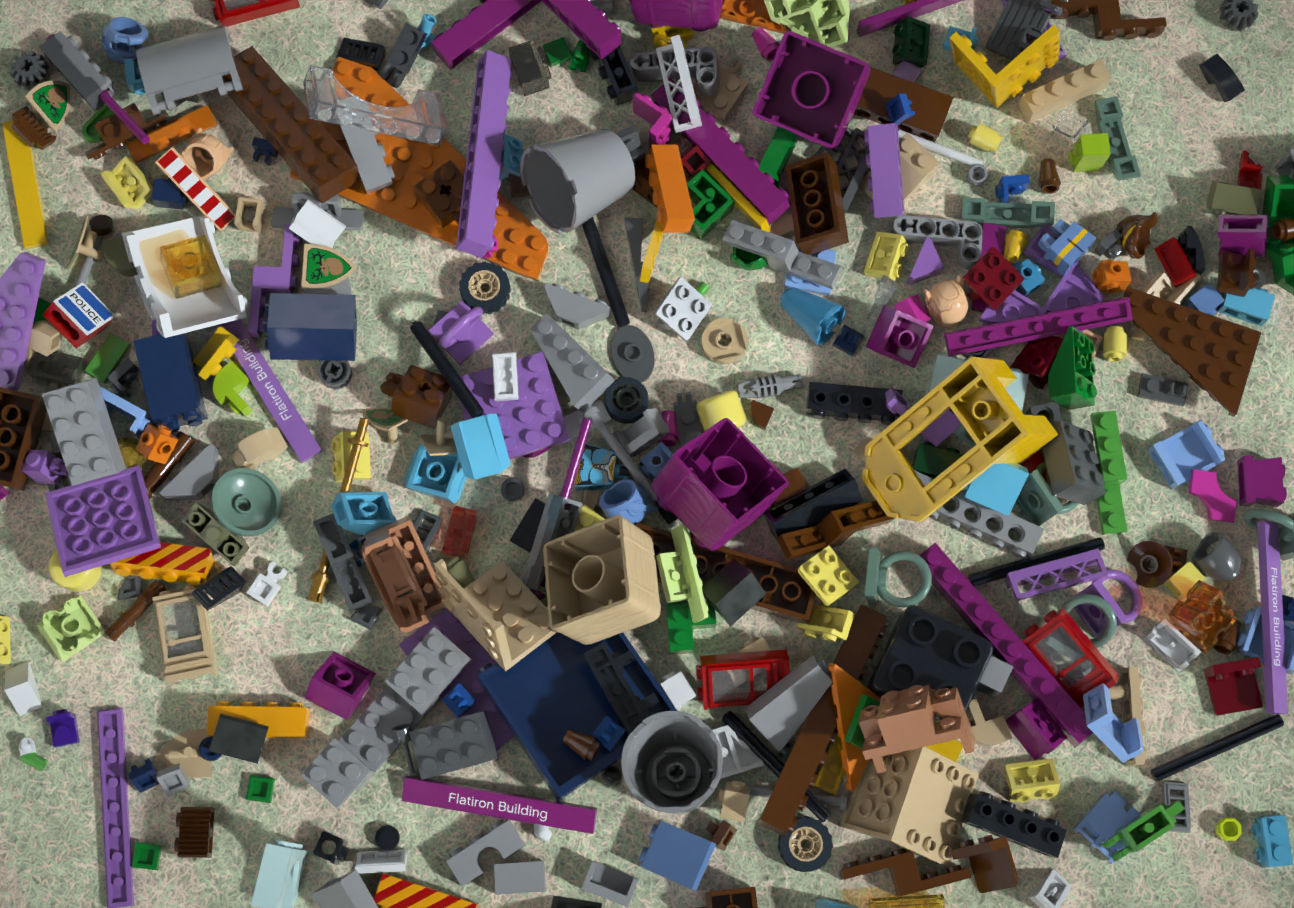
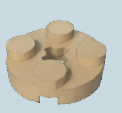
M718 318L711 321L704 330L701 339L705 355L712 362L719 364H731L738 361L744 355L748 343L744 327L730 318ZM721 336L731 340L728 346L718 343L721 340Z

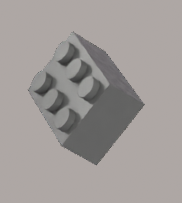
M1063 421L1053 424V428L1059 435L1042 447L1053 495L1085 505L1106 494L1105 481L1101 475L1099 458L1095 452L1094 438L1091 432Z
M486 711L409 732L421 780L498 759Z

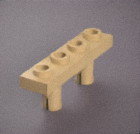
M1127 667L1120 669L1121 685H1114L1109 688L1110 698L1122 700L1123 723L1133 718L1139 721L1143 743L1145 725L1142 722L1141 715L1143 710V700L1140 697L1142 679L1138 672V667ZM1144 745V751L1137 757L1126 761V766L1145 765L1147 752Z

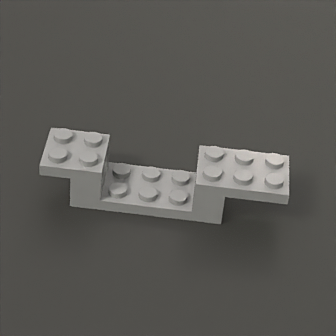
M433 627L387 678L385 683L388 686L339 740L334 738L300 776L333 806L339 809L355 790L360 791L401 745V743L394 739L392 728L401 724H411L413 731L441 700L438 696L471 659L439 630Z

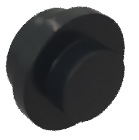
M390 825L382 826L375 834V842L383 850L394 849L400 841L399 831Z

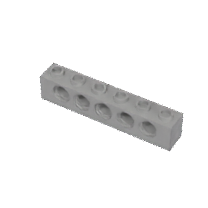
M915 471L925 486L933 480V478ZM962 491L948 501L953 505V511L945 510L942 505L929 516L933 519L939 517L946 520V524L952 528L959 529L962 527L968 530V534L974 538L981 539V537L990 540L989 543L994 547L1002 549L1004 546L1012 550L1011 553L1014 556L1023 559L1025 556L1030 557L1034 553L1044 528L1011 513L1007 516L964 497ZM971 511L975 515V520H967L964 512ZM986 521H993L997 526V530H989L986 526ZM1008 531H1015L1018 534V541L1011 540L1008 536Z

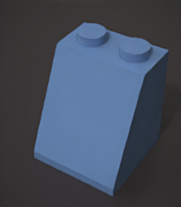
M660 821L659 825L654 824L648 836L652 839L649 848H643L639 857V861L643 862L641 867L688 889L697 891L716 844L663 821Z

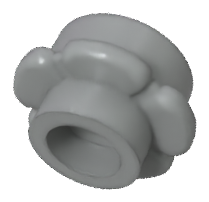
M982 164L972 165L967 170V181L973 183L974 186L983 185L989 178V173Z

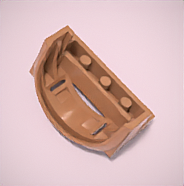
M408 515L365 534L366 541H364L361 549L364 561L394 622L404 634L429 623L427 614L445 606L442 602L444 597L438 589L440 584L435 578L436 573ZM414 589L412 593H409L400 598L397 597L405 592Z

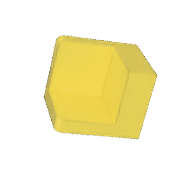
M1187 562L1175 574L1170 576L1164 584L1180 601L1188 596L1206 578L1191 562Z

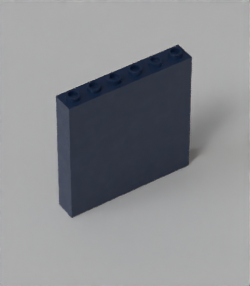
M556 632L506 672L498 663L494 665L488 663L479 670L480 674L477 676L478 683L557 801H560L620 760L624 744L628 738L625 731L611 751L601 745L593 761L589 759L584 760L563 742L569 729L591 736L606 715L624 728L584 659L583 654L604 642L611 654L616 652L620 656L630 650L635 660L622 668L625 671L623 675L634 695H638L642 700L655 693L659 700L658 704L649 708L651 714L647 717L664 711H677L623 632L588 645H584Z

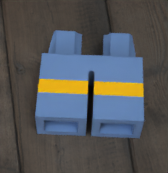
M1060 219L1051 229L1059 238L1056 240L1046 233L1040 239L1038 245L1046 252L1043 258L1054 262L1058 266L1057 271L1064 276L1091 248L1096 237L1075 221L1070 226Z

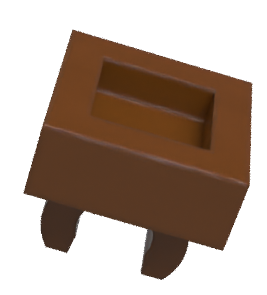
M1164 545L1172 557V572L1176 573L1186 564L1188 550Z
M725 820L722 821L720 826L710 821L706 827V830L713 835L710 841L723 851H725L737 832V829Z

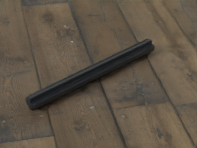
M594 217L584 222L582 227L618 327H623L630 324V320Z
M414 321L410 327L411 332L472 418L480 417L484 413V409L421 321Z
M1101 537L972 573L968 576L969 582L975 587L1006 578L1009 572L1095 549L1101 551L1105 549V544Z
M732 711L726 712L722 717V721L726 726L728 725L749 749L779 778L785 765ZM807 788L804 794L808 796L805 806L821 822H825L831 816V812Z
M1279 714L1273 715L1153 768L1150 771L1155 781L1163 780L1284 726V721Z

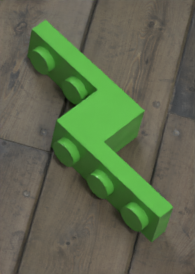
M1116 411L1092 413L1090 418L1094 442L1106 494L1096 499L1102 535L1126 533L1127 525L1120 485L1127 480V473Z

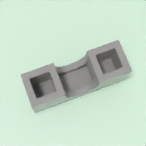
M503 819L499 820L491 826L493 831L485 836L483 833L478 834L470 840V846L464 850L462 847H459L449 854L451 858L446 862L461 887H465L484 874L479 864V856L486 848H496L502 857L507 859L526 846L510 820L506 822Z

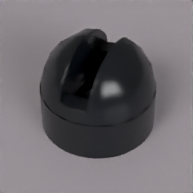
M611 766L604 770L603 781L605 784L616 786L621 782L622 774L617 767ZM607 772L619 775L618 780L606 777Z

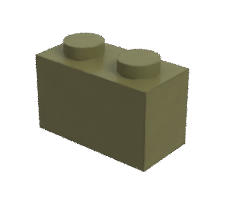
M1212 181L1206 208L1212 209V214L1226 215V212L1235 213V215H1257L1263 190Z

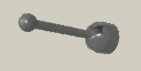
M411 724L398 725L392 728L393 737L398 743L403 744L410 771L409 776L419 777L415 773L408 742L411 740L409 734L412 731Z

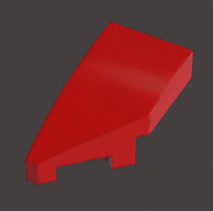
M1243 150L1240 157L1237 185L1262 190V174L1260 172L1263 167L1260 164L1256 165L1249 157L1250 153Z

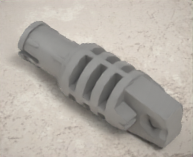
M800 374L785 377L770 375L754 378L737 384L739 398L758 399L777 396L786 390L802 389V382L792 383L802 378Z

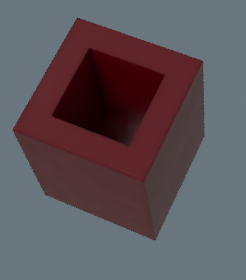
M694 144L690 145L680 154L683 169L691 177H695L711 163L701 149Z

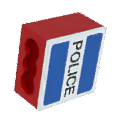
M83 282L55 299L43 314L76 349L101 333L115 318L111 310Z

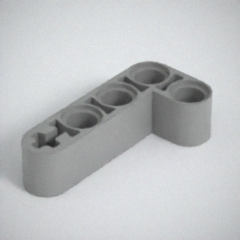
M710 47L684 49L691 78H697L700 92L705 96L716 94L720 87V66L716 51ZM656 51L640 52L632 56L630 63L634 76L638 81L663 80ZM674 51L662 54L663 60L670 64L675 59ZM672 70L668 80L670 78L680 79V74Z
M903 215L895 219L891 228V233L901 234L907 243L924 244L926 237L931 238L934 245L958 247L957 261L964 269H971L981 257L982 228L977 222ZM920 228H926L930 233L923 234ZM949 230L952 236H946L942 231ZM965 232H972L975 238L967 237ZM969 253L973 255L974 259L969 260L964 254Z

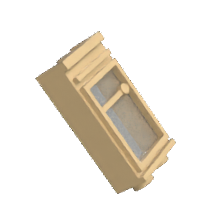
M195 585L184 587L181 592L174 593L173 590L163 591L159 593V596L152 597L155 606L165 682L170 685L175 684L177 680L198 679V676L206 674L218 675L209 614L191 595L198 588Z

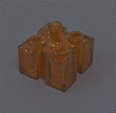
M1200 580L1187 592V600L1185 602L1177 601L1168 614L1173 624L1180 628L1179 632L1206 654L1217 643V635L1220 632L1225 633L1237 620L1231 608L1225 605L1227 601L1221 590Z

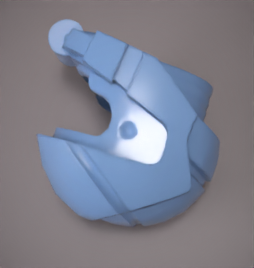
M117 17L112 19L110 24L102 29V44L104 51L107 52L106 55L112 61L119 64H124L125 59L133 58L135 62L137 61L136 52H132L131 45L136 50L143 48L142 44L148 38V30L144 25L131 18Z

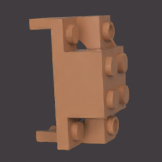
M915 685L909 689L887 692L881 696L879 706L870 705L861 710L859 725L865 738L862 752L865 760L873 759L877 773L886 772L884 762L888 758L887 755L960 739L965 754L974 752L975 736L957 688L934 690L930 688V685ZM935 715L941 717L943 720L937 722Z

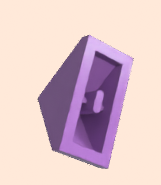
M926 237L907 281L909 285L941 274L944 268L931 238Z

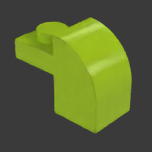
M230 361L215 376L213 393L223 407L229 403L228 406L237 415L241 412L246 417L252 412L249 405L238 395L251 382Z

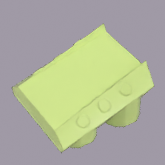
M81 595L66 601L64 606L57 611H48L43 615L42 621L37 624L40 633L61 662L66 661L105 634L104 628Z

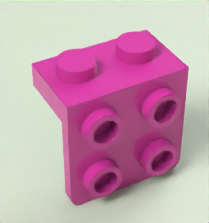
M635 92L633 95V112L653 125L649 130V149L651 145H668L671 140L670 135L672 134L671 112L663 106L659 107L654 104L647 95Z

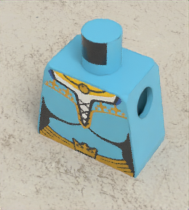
M585 444L575 477L574 487L576 491L610 489L614 484V478L628 479L629 471L625 465L616 464L617 455L614 451Z

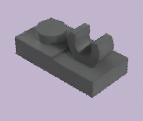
M1142 374L1138 397L1183 407L1185 406L1188 383Z

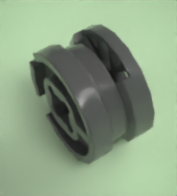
M321 360L317 368L318 376L328 388L341 389L351 381L352 369L348 361Z

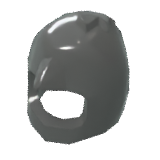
M1218 532L1206 534L1192 557L1197 567L1204 574L1219 582L1237 578L1240 574L1241 558L1236 548ZM1219 541L1217 547L1208 555L1206 550L1209 545Z

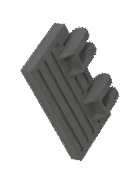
M1008 0L985 48L1013 60L1030 45L1027 43L1029 38L1036 40L1042 35L1051 18L1050 14L1043 12V10L1057 15H1061L1063 10L1059 6L1049 3L1048 0ZM1059 0L1061 2H1068V0Z

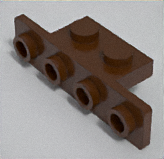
M135 102L123 108L145 133H147L146 129L151 126L157 128L167 122L166 118L169 117L166 110H164L160 114L145 120ZM113 113L94 123L104 142L86 151L85 154L88 160L91 158L97 160L107 154L106 150L112 147L118 149L127 143L125 140L132 136L135 139L137 137Z

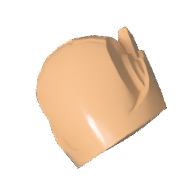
M199 128L184 148L182 157L203 179H207L224 166L233 153L234 148L228 149L221 140L211 134L202 133V128Z
M958 275L956 280H945L932 286L930 291L924 290L926 297L924 299L931 320L945 329L953 330L958 328L968 310L962 277Z

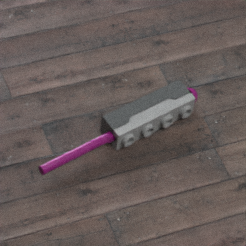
M61 31L49 35L46 38V42L39 46V48L92 109L97 111L106 104L143 144L148 143L150 140L149 136L113 99L116 93L111 88L114 85L111 79L106 74L103 76L100 74L102 70L94 61L89 62L90 57L82 48L80 50L77 49L79 46L71 36L66 38Z
M583 418L559 496L551 493L548 494L522 582L527 587H530L529 590L539 600L545 596L541 591L546 592L544 545L575 531L583 503L571 500L569 497L592 424V420Z

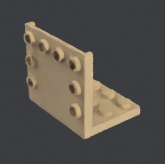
M443 559L434 564L437 573L435 578L440 584L438 589L444 597L442 599L443 604L505 672L556 633L555 630L549 627L547 607L503 561L499 562L464 589L448 573Z
M927 747L887 755L888 758L884 762L886 772L877 773L873 759H870L855 790L851 791L840 827L892 842L937 864L949 867L952 858L950 850L955 849L963 824L960 821L969 794H973L979 774Z

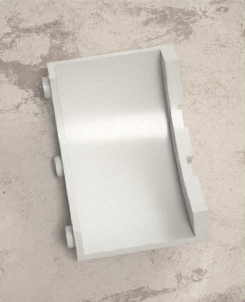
M204 215L122 233L129 263L133 262L138 272V275H134L140 295L151 319H156V328L164 338L247 317L248 303L246 297L242 296L231 282L229 269L227 267L224 268L213 237V233H215L212 220H209Z

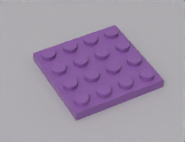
M543 351L517 359L519 400L495 402L493 367L461 376L464 383L484 409V413L481 416L486 414L498 415L509 459L570 441ZM460 401L465 420L472 419Z
M140 465L124 469L116 474L45 493L62 573L65 577L161 548Z

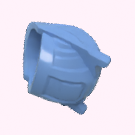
M628 479L618 481L610 489H606L599 502L600 508L608 518L621 515L634 525L636 522H641L648 512L657 513L658 507L649 503L650 497L648 493L635 482Z

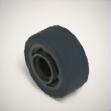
M630 377L619 378L606 390L605 408L609 416L617 422L623 424L634 423L644 416L643 411L648 408V392L645 386L636 379ZM628 396L632 398L633 402L625 405L620 400Z

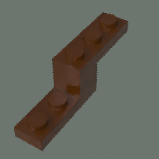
M1052 0L1051 4L1059 6L1063 12L1061 15H1057L1048 11L1051 17H1056L1059 20L1069 16L1086 18L1092 15L1095 38H1103L1104 41H1111L1116 37H1125L1127 40L1135 39L1138 36L1155 38L1161 35L1167 26L1166 17L1121 20L1119 0H1068L1067 3Z
M877 500L831 511L817 526L782 534L777 538V541L786 559L789 560L822 551L827 546L831 548L841 546L855 532L890 523L895 518L888 517Z
M905 848L891 851L892 856L882 858V854L868 857V863L859 865L858 860L845 863V869L839 870L841 879L845 880L889 868L897 897L972 878L969 868L962 869L960 864L946 868L947 873L938 875L937 871L923 874L924 879L921 880L914 853L911 851L906 852Z

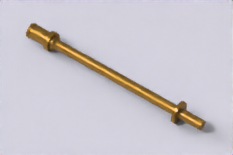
M360 417L355 438H348V442L353 445L339 493L350 492L362 447L369 446L368 443L363 442L369 423L368 419ZM323 550L318 571L311 575L313 581L307 600L321 604L326 584L330 583L327 573L330 563L325 550Z

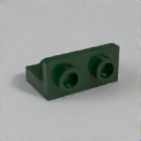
M908 16L895 26L892 63L897 65L902 61H906L916 66L924 67L927 65L930 24Z

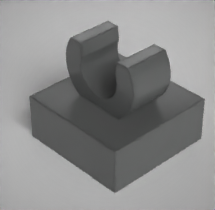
M1115 229L1095 248L1097 254L1102 256L1107 252L1113 260L1117 258L1124 250L1117 243L1122 235Z

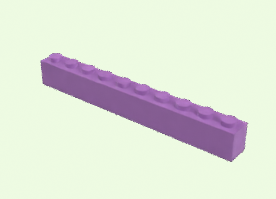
M487 50L477 63L456 243L457 250L480 258L487 251L492 250L495 242L493 230L497 223L495 211L499 204L497 191L501 185L499 172L503 166V161L501 160V154L505 147L503 135L507 128L505 123V117L509 110L507 98L511 91L509 80L513 72L510 69V58Z

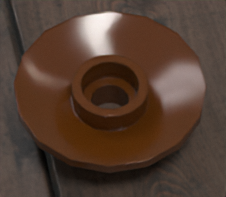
M1142 541L1130 550L1127 561L1136 568V583L1146 588L1158 587L1164 584L1171 575L1173 569L1172 557L1169 551L1160 543ZM1152 559L1156 563V566L1154 568L1150 566V561Z

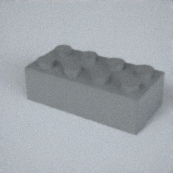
M97 378L42 394L72 486L116 474L126 469Z

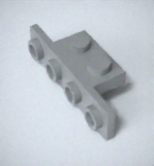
M293 193V208L274 207L271 219V226L273 228H285V224H291L307 200H310L346 225L344 230H362L364 210L341 209L338 194L321 203L314 194Z

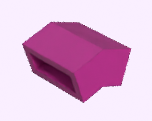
M918 294L894 305L896 310L926 323L931 319Z

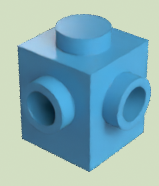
M1029 258L1022 263L1019 260L1012 265L1024 277V281L1016 288V291L1025 297L1044 283L1045 278L1041 275L1040 268L1037 264L1032 263Z

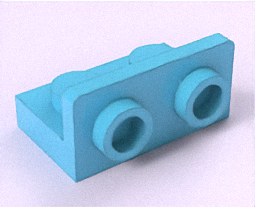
M504 134L503 142H505V147L501 154L503 166L499 172V179L501 181L506 179L509 173L521 177L520 163L523 155V142Z
M1286 815L1254 818L1255 823H1252V833L1258 840L1259 848H1256V858L1261 863L1262 868L1293 865Z

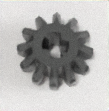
M1224 0V3L1220 6L1219 11L1222 13L1219 19H1226L1224 26L1231 24L1232 31L1237 26L1242 31L1246 27H1251L1254 20L1257 19L1259 4H1254V0Z
M32 50L28 55L22 51L21 57L14 56L16 62L9 63L12 69L10 76L18 86H23L27 90L31 85L35 87L38 82H45L43 77H50L47 71L50 69L49 64L42 55L36 54Z

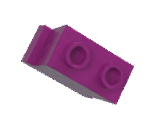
M1219 215L1218 238H1220L1218 257L1222 250L1246 255L1249 248L1255 249L1254 257H1266L1267 215Z
M1243 456L1237 461L1239 506H1250L1253 503L1278 507L1284 503L1287 491L1283 487L1286 469L1285 465L1282 464V457L1254 460V456Z

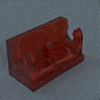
M454 506L441 554L453 557L458 556L461 559L467 560L478 518L477 510Z

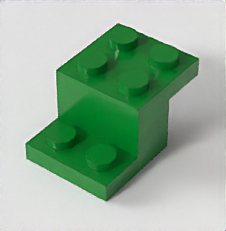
M1274 236L1267 239L1266 256L1272 259L1274 282L1294 295V238L1281 241L1276 240Z

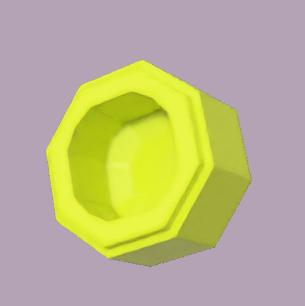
M1221 818L1216 824V834L1223 841H1236L1242 834L1241 824L1235 818Z

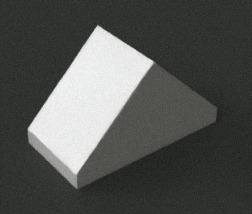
M26 662L5 670L4 690L19 716L42 708L43 704L30 663Z
M1053 869L1029 895V898L1039 908H1060L1072 886Z

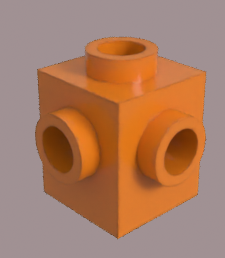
M1112 259L1102 260L1092 273V280L1096 288L1100 292L1108 294L1122 293L1132 282L1128 262L1113 261Z
M148 424L135 449L148 460L166 464L178 439L171 434L172 430L160 424L158 427Z

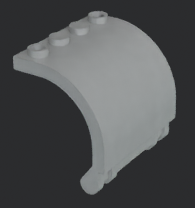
M225 24L136 50L141 78L154 115L160 114L165 109H169V111L177 109L175 100L217 88L220 96L228 94V91L236 90L237 92L243 90L229 44L233 42L232 37ZM231 74L232 81L224 83L222 76ZM164 93L165 100L158 102L155 95Z

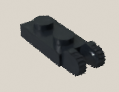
M405 23L388 58V64L384 66L380 75L387 82L394 69H398L391 83V86L394 88H398L406 74L409 73L427 36L426 32L411 23Z

